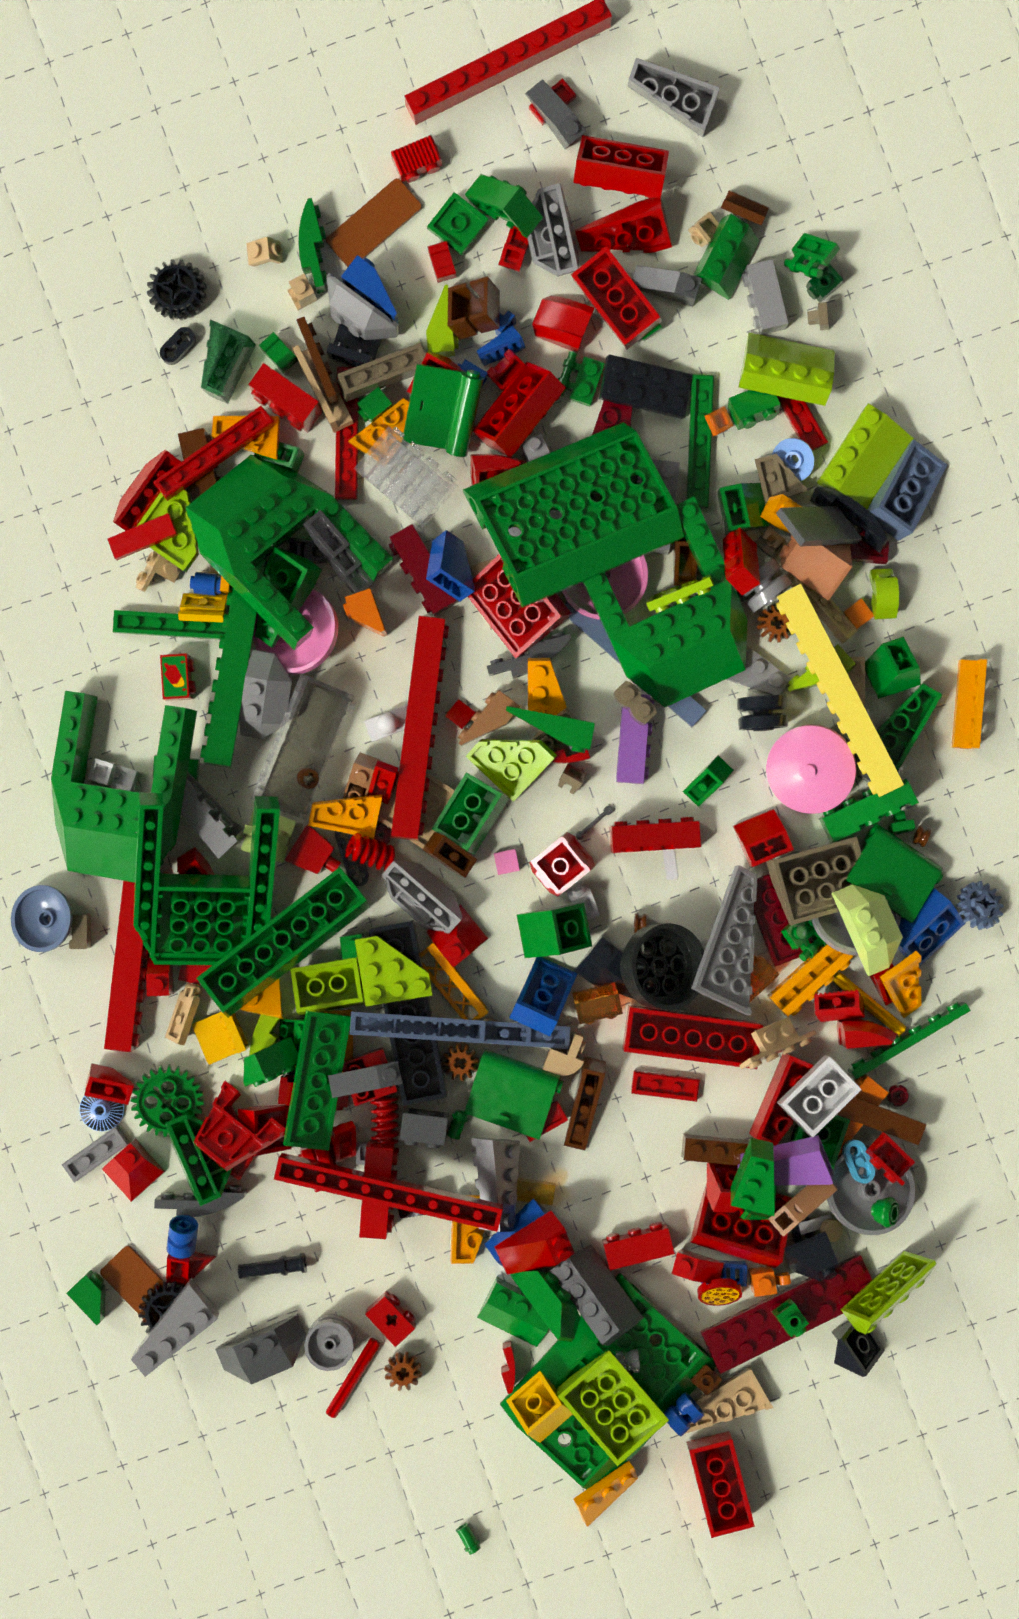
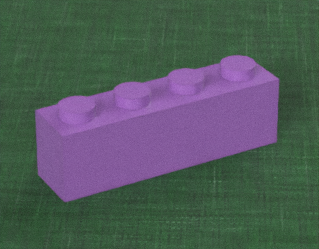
M641 694V697L648 699L654 705V701L650 700L651 695ZM623 707L621 709L616 782L644 784V780H648L649 767H645V760L650 758L651 745L647 744V736L652 734V723L647 722L644 726L638 724L630 716L629 710Z

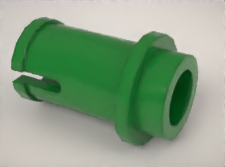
M457 1109L452 1114L453 1120L446 1135L459 1140L464 1125L469 1121L468 1114Z
M464 1523L456 1529L465 1546V1552L471 1555L481 1548L479 1545L480 1540H476L468 1523Z

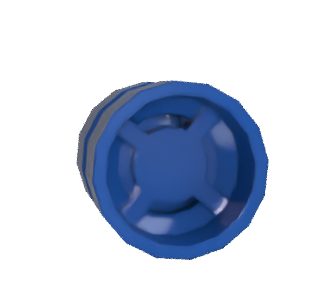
M178 1215L170 1220L166 1250L171 1256L183 1259L195 1253L199 1224L194 1217Z
M686 1392L676 1400L675 1406L670 1405L663 1412L669 1419L667 1422L669 1426L680 1437L690 1429V1423L696 1424L704 1416L702 1409Z

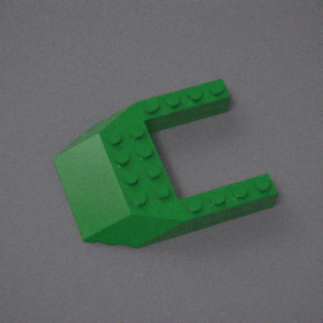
M249 455L186 507V511L192 524L193 533L196 536L200 554L295 650L311 636L314 627L255 567L273 552L274 547H279L302 528L306 521L321 510L350 544L348 546L349 549L362 563L360 566L373 581L389 569L393 558L331 494L299 473L254 455Z
M695 496L676 506L683 534L702 576L711 575L714 585L710 587L711 591L699 596L697 594L683 603L671 606L629 626L605 573L583 581L625 676L648 695H651L663 707L670 706L746 670L748 620L736 589L726 580L723 558Z
M65 691L51 785L55 825L67 871L135 883L139 792L84 784L98 696ZM165 705L151 789V793H163L164 806L160 867L164 863L163 859L169 850L172 851L177 841L197 716L196 710Z
M139 792L133 926L139 933L154 965H214L270 921L280 816L278 797L255 796L248 875L161 874L163 793Z

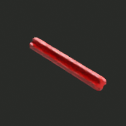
M375 1338L369 1339L326 1409L328 1416L332 1418L337 1417L377 1352L380 1342Z

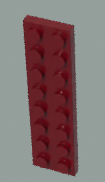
M857 1254L839 1263L840 1273L830 1280L818 1281L808 1278L700 1331L718 1372L722 1374L795 1338V1335L790 1337L772 1313L775 1308L789 1298L797 1305L809 1323L806 1326V1332L842 1315L841 1309L872 1281L862 1256ZM792 1318L790 1324L797 1321V1318Z

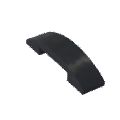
M819 486L814 489L810 500L818 507L838 506L850 522L865 532L862 539L865 543L879 553L883 550L887 542V536L876 518L865 507L838 491Z

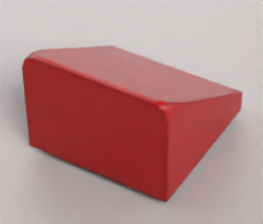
M458 699L445 717L463 730L476 712Z

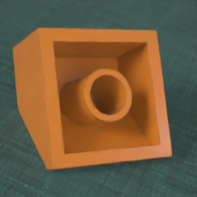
M370 588L345 597L346 603L343 604V607L349 619H353L356 624L383 637L387 636L376 600Z

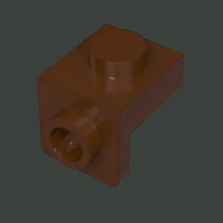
M704 1364L691 1378V1381L708 1396L711 1391L713 1392L719 1387L722 1378L717 1369L714 1368L712 1370L707 1364Z

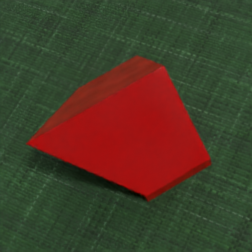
M195 1252L188 1258L180 1259L168 1254L166 1280L169 1283H173V1280H176L177 1284L181 1285L184 1283L186 1286L191 1278L193 1279L217 1256Z

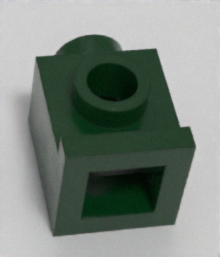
M830 263L822 269L823 274L820 278L813 277L806 285L809 296L814 300L817 299L819 303L834 292L844 280ZM820 280H823L827 285H822Z

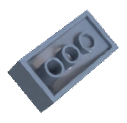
M913 439L876 493L867 510L876 518L883 530L899 541L912 534L947 464Z

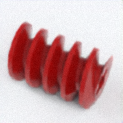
M355 833L350 838L345 854L346 857L352 854V861L354 862L360 857V864L362 865L368 860V867H372L376 862V870H380L384 865V872L395 859L394 846L390 844L386 846L384 842L378 843L376 839L370 840L368 836L362 837L360 833Z
M383 1096L370 1101V1104L377 1106V1108L370 1110L371 1113L377 1115V1117L371 1119V1122L377 1123V1126L371 1128V1131L377 1132V1135L372 1136L371 1140L381 1144L399 1143V1140L394 1138L399 1135V1131L394 1129L399 1126V1123L394 1121V1119L399 1117V1114L394 1112V1110L398 1109L399 1105L393 1103L398 1100L397 1096Z

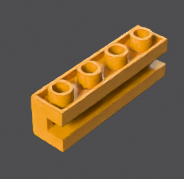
M826 944L817 950V954L813 958H809L801 963L767 996L787 1017L790 1015L795 1016L803 1008L801 1005L806 1000L811 1001L814 999V995L819 993L817 990L823 984L827 986L835 979L833 975L838 970L843 971L851 964L850 959L854 956L841 953Z

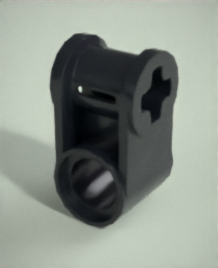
M301 538L288 539L290 543L289 552L304 557L312 563L322 564L327 562L324 555L318 558L314 556V551L318 547L313 540Z

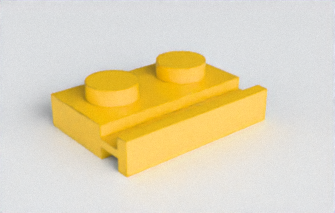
M183 593L180 612H178L179 621L223 623L227 608V595L213 596Z

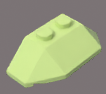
M853 884L831 893L867 975L871 976L889 968L903 937L885 896Z

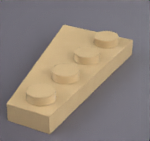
M750 1367L721 1383L708 1396L702 1394L694 1399L702 1409L704 1416L696 1424L690 1423V1429L686 1433L713 1426V1424L718 1422L731 1421L739 1416L755 1414L756 1411L773 1408Z

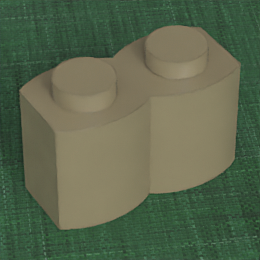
M625 681L614 691L613 696L616 702L621 707L628 709L630 716L638 724L644 726L657 714L655 706L648 699L641 697L640 691L631 682Z

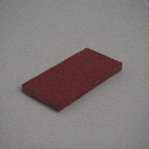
M770 874L757 878V894L753 914L756 916L757 925L772 963L776 967L799 958L803 951L800 947L792 949L781 932L789 922L772 884ZM810 937L808 941L811 944L813 941Z

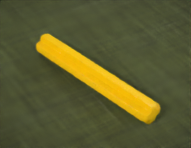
M839 972L834 976L833 982L845 992L857 989L864 999V1008L888 1028L897 1033V1035H902L905 1032L906 1026L845 975Z

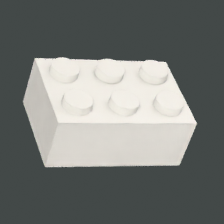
M824 1055L777 1103L809 1136L814 1137L862 1089L830 1056Z

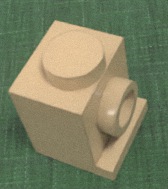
M305 274L289 281L291 288L287 291L297 310L317 301Z

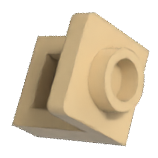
M709 211L688 229L691 239L700 247L707 245L711 242L719 223Z
M264 237L246 243L248 264L255 267L271 261L277 264L283 262V249L280 241Z

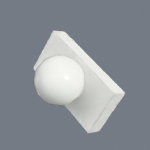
M406 706L364 721L372 742L404 730Z

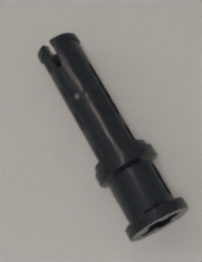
M300 1253L299 1256L286 1257L284 1255L272 1261L239 1264L238 1276L239 1279L278 1273H281L283 1276L299 1271L306 1273L305 1253Z

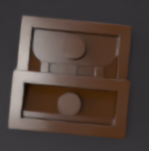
M730 190L721 206L722 209L761 226L770 208Z

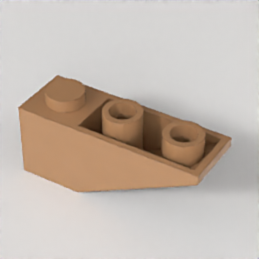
M500 690L496 694L492 692L485 700V703L488 705L483 711L479 709L471 720L474 722L469 729L465 727L458 736L461 739L459 745L463 746L506 726L514 716L506 711V707L520 708V706Z
M361 752L353 763L343 799L367 796L375 765L380 759Z
M834 1183L830 1185H807L775 1213V1217L771 1216L769 1221L784 1237L834 1194L838 1188Z

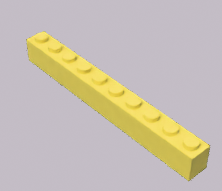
M802 584L778 595L779 602L775 604L781 615L786 614L789 620L786 625L791 635L796 633L799 639L796 645L801 655L806 653L809 662L806 663L812 675L817 674L820 681L816 684L822 695L827 694L830 701L826 704L832 715L835 713L838 715L840 721L837 722V725L842 735L847 733L850 739L847 745L851 753H857L861 760L857 764L863 775L868 774L871 781L867 784L872 794H878L881 797L903 786L904 783Z

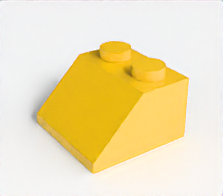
M541 1371L506 1400L527 1435L539 1443L573 1415L558 1398L554 1385Z

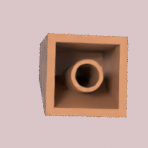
M791 535L790 542L782 547L779 554L783 569L827 600H830L853 567L850 544L800 547Z

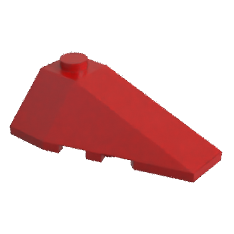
M660 198L638 201L575 230L581 251L599 252L607 246L609 250H622L630 253V250L653 253L672 248L662 199Z

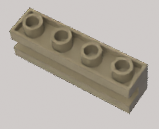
M421 343L339 373L337 383L345 402L371 393L377 387L381 389L413 377L417 363L421 364L425 357Z

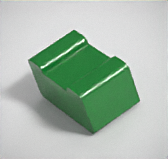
M274 332L259 344L260 349L283 374L298 361L294 353Z

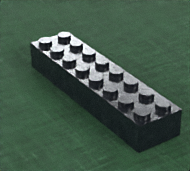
M414 920L369 929L370 937L379 936L423 968ZM429 996L383 1004L385 1014L433 1017ZM390 1037L394 1061H398L402 1084H399L403 1106L446 1098L448 1092L438 1041Z

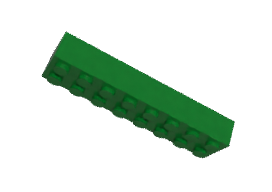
M339 867L196 979L222 1013L229 1018L370 908V905Z

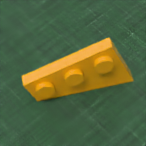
M382 795L312 802L308 826L353 835L360 833L362 836L374 838Z

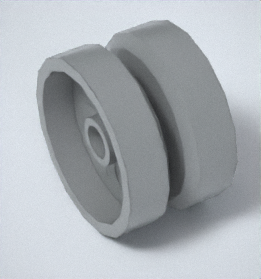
M774 558L759 568L761 584L744 595L739 593L741 597H747L753 591L756 592L747 603L753 613L764 605H769L777 599L778 595L783 593V590L793 583L787 574H781L775 580L771 578L779 572L781 567Z
M336 1314L323 1315L314 1321L307 1333L304 1344L305 1355L312 1365L324 1371L338 1370L346 1365L352 1356L356 1342L355 1330L350 1321Z

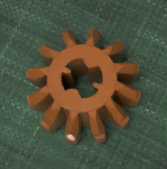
M774 605L770 606V612L764 609L762 613L765 617L759 616L757 618L759 622L763 623L758 625L757 629L765 630L760 636L763 638L768 634V642H772L775 636L777 643L781 642L782 637L788 639L790 636L787 631H790L786 625L789 622L786 614L781 615L779 610L776 611ZM774 619L781 624L777 627L778 629L775 626H771Z
M457 1043L456 1051L452 1046H449L448 1050L452 1055L443 1053V1057L449 1061L441 1063L444 1067L449 1066L444 1073L447 1075L453 1071L452 1080H455L457 1074H460V1080L464 1081L465 1073L469 1078H472L473 1075L469 1069L473 1071L478 1070L476 1065L471 1064L479 1062V1058H471L476 1054V1050L474 1049L468 1053L469 1044H466L464 1050H461V1044ZM457 1057L466 1059L464 1067L462 1065H455Z
M399 1352L395 1355L396 1359L389 1357V1364L385 1365L384 1368L388 1372L385 1375V1379L391 1380V1387L398 1384V1391H401L404 1385L409 1391L411 1384L416 1386L418 1384L417 1378L422 1376V1372L419 1371L422 1366L421 1363H415L417 1359L415 1355L409 1359V1352H405L404 1357H401ZM401 1368H406L405 1375L400 1374Z

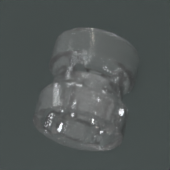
M631 1349L625 1353L622 1350L615 1351L617 1360L627 1371H632L633 1373L640 1372L638 1349Z

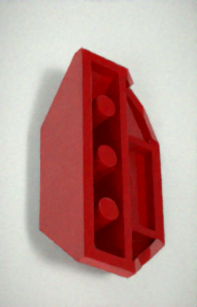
M164 450L146 463L120 499L113 522L125 531L136 527L160 493L153 481L181 461L167 450Z

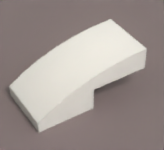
M94 758L88 779L134 792L140 772Z

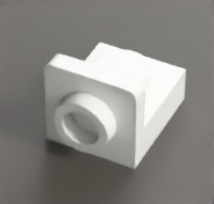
M587 884L578 885L567 892L572 904H585L587 920L600 915L592 892Z

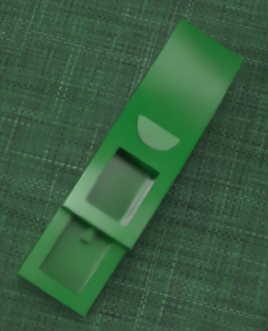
M308 198L300 220L299 257L303 273H312L315 288L319 294L326 292L327 275L325 270L321 271L319 263H323L320 248H324L323 240L327 238L324 226H319L318 218H322L319 205H314L312 198Z

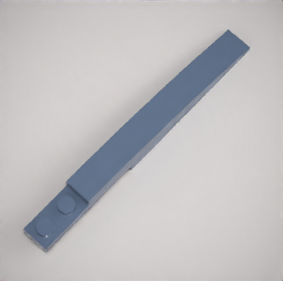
M351 1012L350 1035L569 1049L570 1027L555 1026L551 1036H547L521 1023Z

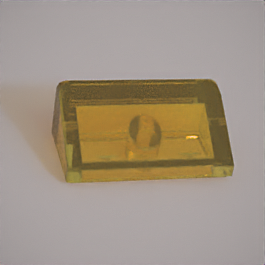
M518 1178L517 1201L530 1202L532 1199H535L539 1204L553 1205L556 1183Z

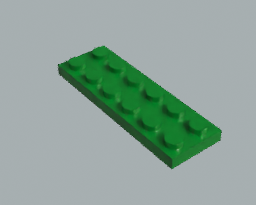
M306 1010L283 1142L285 1146L329 1151L338 1097L332 1098L328 1075L342 1073L351 1016Z

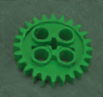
M171 1064L168 1065L167 1070H164L162 1065H159L158 1072L151 1068L150 1076L143 1073L142 1078L144 1082L137 1080L136 1085L139 1088H133L132 1091L137 1096L131 1097L130 1102L137 1103L131 1107V1111H138L134 1119L142 1118L139 1126L147 1124V1132L153 1128L155 1129V1136L160 1131H163V1135L166 1137L168 1134L166 1122L185 1114L198 1119L199 1117L195 1113L202 1114V1108L199 1106L204 1105V1100L199 1098L203 1096V1091H197L201 1085L200 1082L193 1084L195 1075L188 1078V1070L180 1073V1066H178L173 1071ZM169 1081L174 1084V1088L168 1090L162 1084ZM156 1086L159 1089L160 1093L157 1090H154L153 1087ZM154 1096L157 1099V1103L149 1104L146 1098ZM184 1097L189 1100V1104L183 1106L177 1100ZM164 1098H165L166 1100H168L169 1098H171V1099H172L171 1104H170L169 1102L164 1103V1102H163ZM176 1110L181 1112L182 1114L178 1115L176 1113ZM164 1112H169L172 1115V1118L170 1120H164L161 1117V1114Z

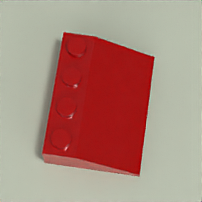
M498 554L473 578L475 591L468 598L516 659L555 630L572 613L557 594L522 608L502 569L504 561L500 554Z
M706 1182L690 1243L768 1267H778L783 1262L788 1233L783 1237L769 1220H743L740 1216L746 1209L741 1208L734 1213L713 1212L707 1198ZM776 1193L775 1213L789 1202L792 1197Z

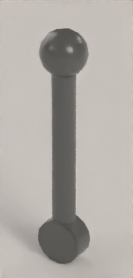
M606 806L595 820L582 831L576 833V838L582 840L584 834L604 816L612 813V808Z

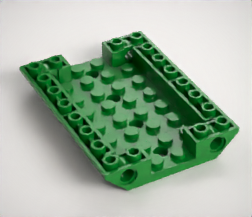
M624 422L463 489V493L482 530L487 528L504 561L502 569L522 608L684 538L678 508L637 431ZM632 476H639L642 479V483L634 484L630 478ZM599 493L602 496V500L598 502L593 501L590 494ZM558 510L561 512L562 517L554 519L550 516L549 512ZM516 527L521 531V534L519 536H512L508 530Z
M621 1272L615 1278L644 1318L610 1346H606L600 1343L582 1315H580L581 1319L574 1340L572 1342L557 1340L513 1388V1392L500 1402L501 1407L516 1427L586 1490L630 1461L646 1442L617 1466L576 1417L571 1415L539 1443L527 1435L506 1401L539 1371L557 1389L574 1373L610 1350L624 1367L631 1369V1376L660 1410L664 1412L670 1405L675 1406L676 1400L683 1393L686 1392L690 1395L697 1388L692 1383L691 1378L704 1364H707L712 1370L716 1367L712 1356L686 1332L683 1334L654 1307L653 1302ZM653 1334H659L662 1337V1341L657 1345H653L649 1341L650 1336ZM561 1434H568L571 1440L567 1444H561L558 1438Z

